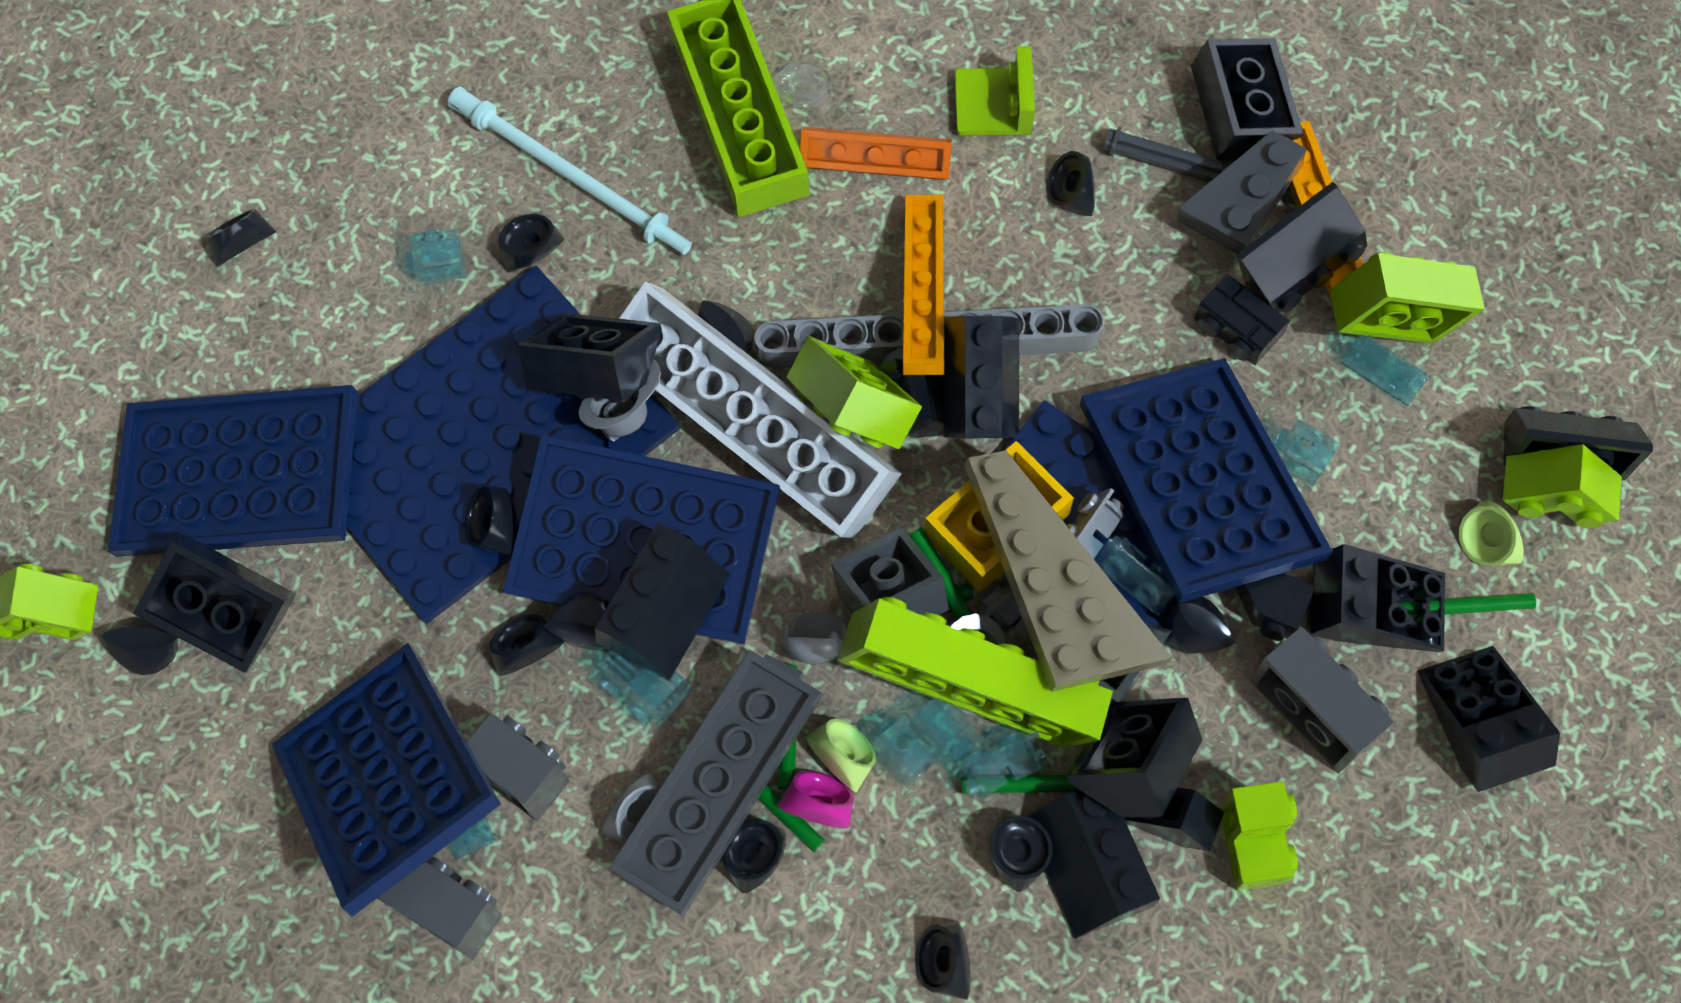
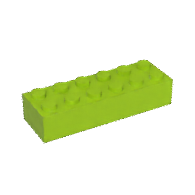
M702 0L667 11L671 39L738 218L810 196L808 170L742 1Z
M879 598L851 614L837 661L1056 746L1070 748L1100 740L1113 694L1112 690L1099 686L1100 681L1051 692L1039 660L1037 659L1036 661L1023 656L1024 651L1021 648L1006 643H1000L998 646L984 640L985 635L973 629H955L945 625L946 619L933 613L924 612L920 615L906 609L907 604L896 598Z

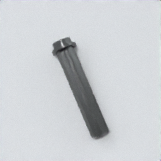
M1118 127L1117 130L1109 129L1103 150L1109 151V156L1112 157L1116 153L1208 181H1212L1223 169V163L1219 160L1121 132L1122 127Z

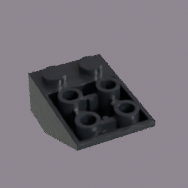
M1346 544L1333 548V552L1328 560L1313 564L1312 585L1316 587L1312 594L1311 633L1339 642L1432 652L1444 651L1445 573ZM1418 601L1419 604L1414 609L1418 613L1409 614L1407 609L1397 602ZM1430 601H1439V610L1430 611Z
M1494 646L1417 671L1456 759L1477 792L1556 766L1560 739L1559 730Z

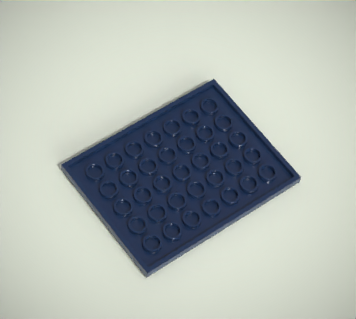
M537 265L357 395L347 528L426 625L511 560L542 434L646 456L681 429L680 424L652 394L646 401L648 413L644 424L635 432L619 437L616 441H611L605 437L600 429L588 427L580 420L579 408L584 399L577 398L573 394L559 393L550 395L542 390L527 389L517 345L565 313L580 314ZM483 486L506 488L509 492L513 515L511 555L474 547L467 540L465 520L468 505L477 489Z

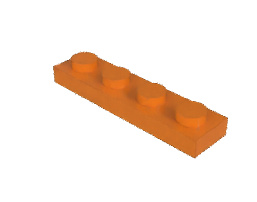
M802 127L800 152L807 168L949 179L952 139Z

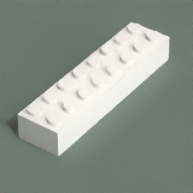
M645 281L619 318L661 323L662 332L654 356V360L660 366L661 376L655 390L774 484H779L783 492L840 537L855 538L902 473L853 435L845 436L831 429L827 425L830 420L818 415L811 409L813 404L799 397L795 390L663 288Z

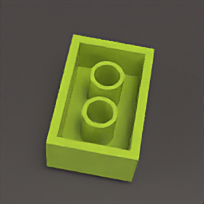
M1379 252L1370 256L1366 263L1354 272L1347 274L1341 282L1330 289L1337 331L1339 333L1433 343L1439 341L1485 310L1475 267L1459 265L1454 261L1438 262L1425 260V258L1419 256L1411 258L1396 256L1390 252Z
M807 336L786 377L797 388L796 394L799 397L813 403L811 409L815 413L830 420L827 425L831 429L845 436H850L851 432L860 434L862 440L877 448H882L886 444L900 449L922 408L917 401L882 372L872 361L811 336Z

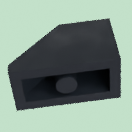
M1281 573L1235 588L1251 623L1260 627V633L1265 637L1282 641L1299 629L1316 586Z
M1177 787L1162 816L1150 819L1141 817H1124L1126 824L1181 847L1210 852L1224 812L1198 791Z

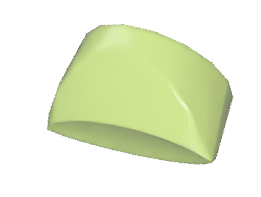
M1485 500L1463 517L1459 527V542L1463 552L1472 561L1483 566H1504L1522 563L1524 549L1519 529L1513 518L1500 505Z
M831 719L805 736L806 740L825 766L849 789L857 792L875 764L876 754L871 743L855 726L844 720Z

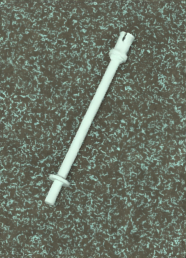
M461 86L451 92L448 98V107L455 109L470 119L472 126L479 130L492 129L645 229L643 238L647 243H653L658 238L683 255L690 250L692 242L667 226L669 218L665 213H658L652 217L497 116L496 106L491 102L479 100Z

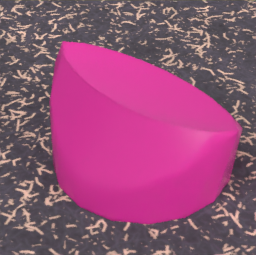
M803 771L795 775L777 807L792 815L815 823L847 829L850 826L854 796L845 784L832 776L815 771Z

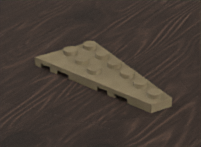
M1005 450L967 459L964 465L1050 691L1053 692L1166 665L1172 659L1171 655L1010 454Z

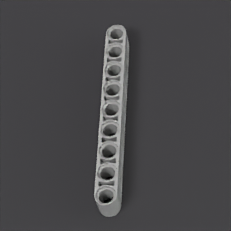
M1085 304L944 312V317L1007 316L1019 318V355L1092 350L1100 341L1104 323L1103 315L1098 308ZM904 314L765 322L755 331L754 340L757 359L761 364L770 368L792 367L807 336H811L870 360L873 363H877L887 354L903 346ZM1083 325L1091 328L1092 331L1087 333L1081 332L1076 327ZM1049 328L1054 333L1046 335L1040 333L1037 329ZM885 336H894L898 340L893 343H886L881 339ZM846 338L859 340L854 345H847L842 341ZM770 342H778L781 344V346L776 349H768L764 347L766 344Z

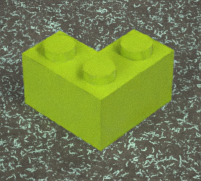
M1584 444L1506 456L1503 501L1523 517L1538 518L1543 516L1544 513L1561 511L1580 527L1598 528L1602 526V523L1619 521L1622 476Z
M18 565L0 576V638L20 640L34 632L67 640H76L91 633L98 585L83 582L84 578L79 575L59 574L57 576L44 573V569L37 565Z
M1284 781L1232 788L1218 807L1224 812L1221 822L1236 891L1287 884L1295 877L1294 871L1298 870L1295 848L1293 845L1287 844L1285 835L1294 825L1293 820L1297 819V806L1293 794H1287Z

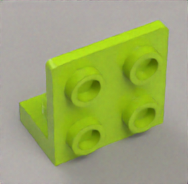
M1017 46L1015 62H1008V68H962L955 70L957 134L959 136L1032 135L1035 114L1032 46Z

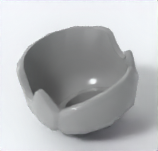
M799 614L793 618L790 630H788V625L784 626L783 646L790 656L802 663L817 665L830 662L839 655L847 630V622L840 616L832 614Z

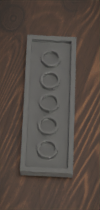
M749 650L609 867V870L684 917L822 698V693Z

